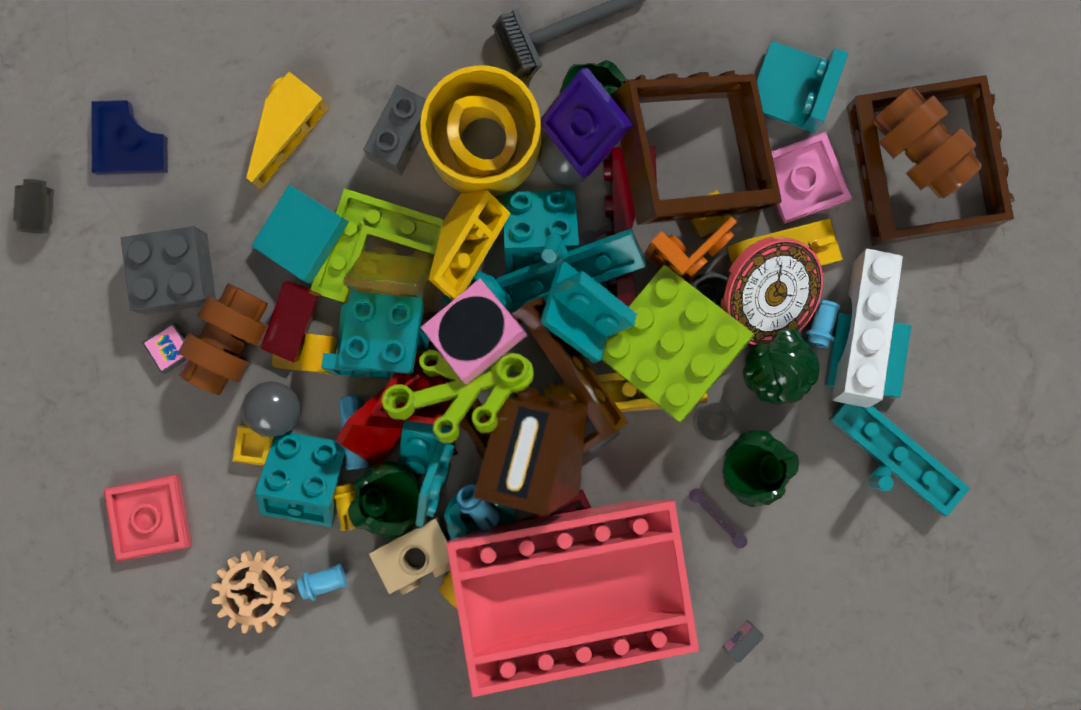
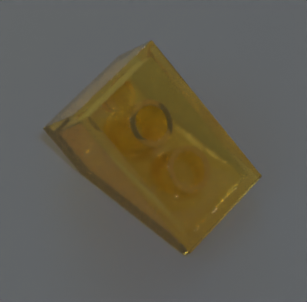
M375 246L374 252L363 250L344 279V285L354 292L414 297L422 299L424 307L434 308L437 287L429 280L433 264L432 254L411 251L410 256L396 255V249Z

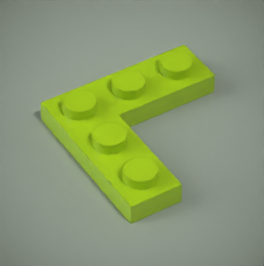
M344 188L336 214L349 221L314 278L310 290L321 294L322 297L345 304L348 303L369 236L435 256L444 219Z

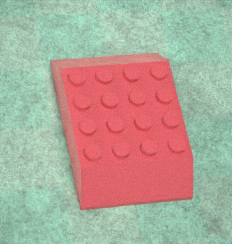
M674 500L626 501L492 526L490 530L483 531L479 529L446 542L472 697L699 651Z

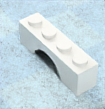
M866 248L853 262L848 296L852 300V320L846 347L837 365L832 401L870 408L883 400L903 259L901 255Z

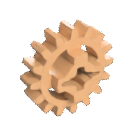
M261 550L256 553L253 559L251 552L246 551L241 553V561L236 557L227 560L230 569L224 567L218 569L216 573L223 580L213 583L211 588L220 591V595L211 601L212 604H221L223 607L217 614L219 618L226 615L231 618L228 623L229 628L241 623L242 633L246 634L254 625L257 633H261L266 630V622L271 627L280 623L277 614L285 616L290 612V609L284 603L295 599L294 594L287 592V588L295 584V580H285L284 574L290 568L284 566L279 569L276 566L279 560L278 556H273L267 561L265 560V551ZM249 567L245 579L233 580L239 571ZM267 574L273 578L275 585L272 584ZM253 584L254 590L262 594L253 599V593L245 589ZM232 598L235 600V602H236L237 605L239 606V609L235 606V604H234ZM274 603L269 612L258 616L262 604Z

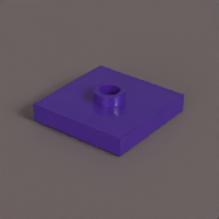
M588 68L580 69L540 119L541 127L581 178L590 176L633 127L631 121Z

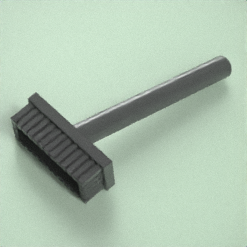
M609 0L531 33H528L519 10L514 9L510 13L500 15L492 25V28L497 33L496 37L500 41L499 44L507 58V62H509V66H511L510 69L513 70L512 73L515 74L514 76L517 78L525 76L530 78L542 66L535 49L536 46L641 4L645 0Z

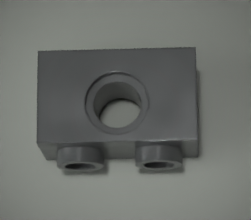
M396 85L363 149L371 161L402 176L422 137L420 124L422 109L426 101L425 98Z

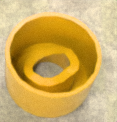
M469 66L456 70L444 77L428 95L421 114L422 140L436 172L450 187L461 193L488 190L495 197L512 191L529 177L540 155L541 121L539 108L533 94L519 78L510 72L493 66ZM482 118L492 119L502 126L506 134V142L500 155L493 159L483 160L474 156L465 148L462 143L463 131L474 120Z

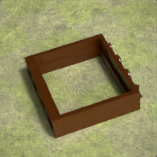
M733 70L718 76H709L708 72H699L686 78H678V74L671 73L656 79L647 80L644 75H639L635 79H625L623 81L624 84L611 93L612 99L633 124V127L620 142L637 225L760 212L782 202L755 74L737 75ZM728 98L747 191L660 200L640 103Z
M987 75L858 95L846 106L872 246L1000 226L1014 219L1011 203L1015 199L1008 189L1006 178L1009 167L1006 158L1002 157L1000 147L1002 130L999 122L995 121L993 110L995 94H990ZM909 88H916L926 101L933 95L939 102L965 98L972 139L977 144L974 147L975 156L981 162V169L978 172L986 215L895 229L878 132L874 124V112L883 111Z
M543 297L527 302L511 314V316L520 326L524 324L527 326L580 404L588 405L587 415L597 430L584 438V454L617 432L628 421L583 355L542 325L541 318L546 301ZM476 398L465 414V417L460 421L459 426L467 431L476 444L478 454L484 459L491 432L482 433L475 428L472 414L476 408L483 406L479 399ZM484 415L478 422L486 423L491 417Z

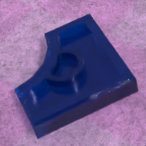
M128 100L92 101V173L96 175L168 173V138L163 134L151 133L142 128L134 116L132 103Z

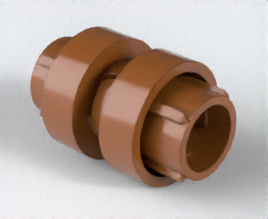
M909 88L874 118L875 126L885 136L879 141V144L893 159L901 152L906 151L904 154L912 163L915 162V165L906 172L907 176L920 190L929 186L938 198H945L981 169V162L971 152L977 144L962 127L949 135V130L942 123L939 124V121L949 113L934 95L926 101L916 88Z
M230 283L225 287L219 300L207 296L197 315L207 321L200 336L188 332L178 351L180 355L187 358L179 377L215 395L222 393L229 379L240 382L250 364L247 359L241 356L247 343L259 346L269 328L268 325L260 321L268 303Z

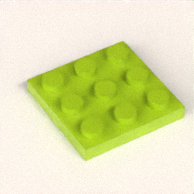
M663 265L629 306L631 310L637 313L634 326L607 337L601 360L678 423L682 424L751 341L754 333L666 265Z

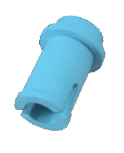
M828 300L819 301L811 329L806 330L805 335L808 337V344L819 348H829V344L834 342L835 337L832 336L838 311L841 307L839 304Z
M469 484L464 486L457 494L458 508L463 513H468L476 522L478 528L483 531L491 529L484 519L486 517L496 526L500 518L499 513L488 501L474 498L475 485Z
M337 564L334 567L313 574L304 572L303 577L297 579V585L303 600L310 598L311 601H314L318 595L347 587V579L342 565Z

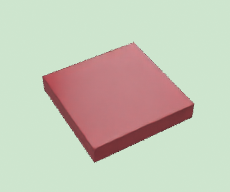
M180 474L103 489L116 562L192 546Z

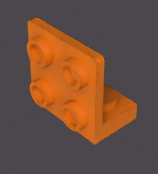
M731 217L689 258L684 254L686 251L684 244L673 234L667 236L663 231L650 242L644 254L659 269L666 265L688 282L708 262L703 257L707 252L713 257L735 236L730 229L737 221Z

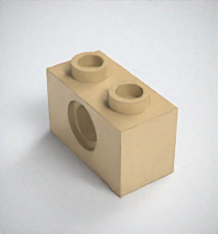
M438 516L424 523L423 527L419 526L369 553V556L388 593L391 594L399 590L401 595H404L422 585L419 578L431 572L436 578L451 570L446 542L450 541L451 538ZM418 548L424 552L426 557L424 566L414 567L408 562L407 553L409 549Z

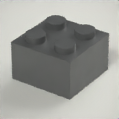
M195 226L120 237L130 311L149 315L201 307L207 296L216 299L207 233Z

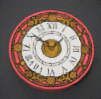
M782 237L764 238L745 249L734 261L729 269L731 275L726 285L724 298H721V309L754 333V337L749 342L750 344H769L776 337V334L782 330L796 329L800 332L812 318L818 307L823 289L821 264L816 254L808 246L797 240Z

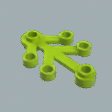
M428 350L419 359L423 372L431 377L441 375L453 382L413 393L405 385H394L383 394L382 404L391 418L404 420L409 418L417 408L456 398L445 415L438 418L433 426L436 437L440 442L452 443L459 436L458 424L481 391L494 388L484 406L474 410L472 420L479 432L489 433L496 428L498 419L495 415L511 392H519L527 388L533 380L534 370L527 358L519 354H508L487 368L490 372L478 375L466 385L438 351ZM438 360L436 365L426 366L429 361ZM513 372L521 373L517 377L508 378L509 375ZM399 403H407L404 407L396 409ZM484 415L491 416V419L486 423L478 422ZM445 426L453 427L447 434L440 433L441 429Z

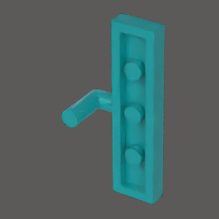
M632 228L570 251L567 250L558 233H551L547 237L541 254L543 261L496 278V281L506 293L504 299L509 313L513 314L527 302L543 297L547 301L557 266L562 262H567L578 272L584 271L597 283H601L644 268L646 259Z
M842 403L828 419L880 463L868 478V485L872 489L890 491L894 486V482L890 477L893 474L941 516L945 517L951 513L971 489L873 406L865 408Z

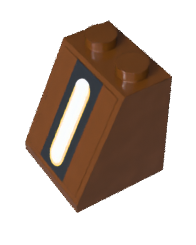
M525 388L522 391L511 393L495 415L497 416L498 424L490 433L474 498L547 516L579 494L588 405L575 403L572 396L557 394L546 397L538 395L539 391L537 389Z

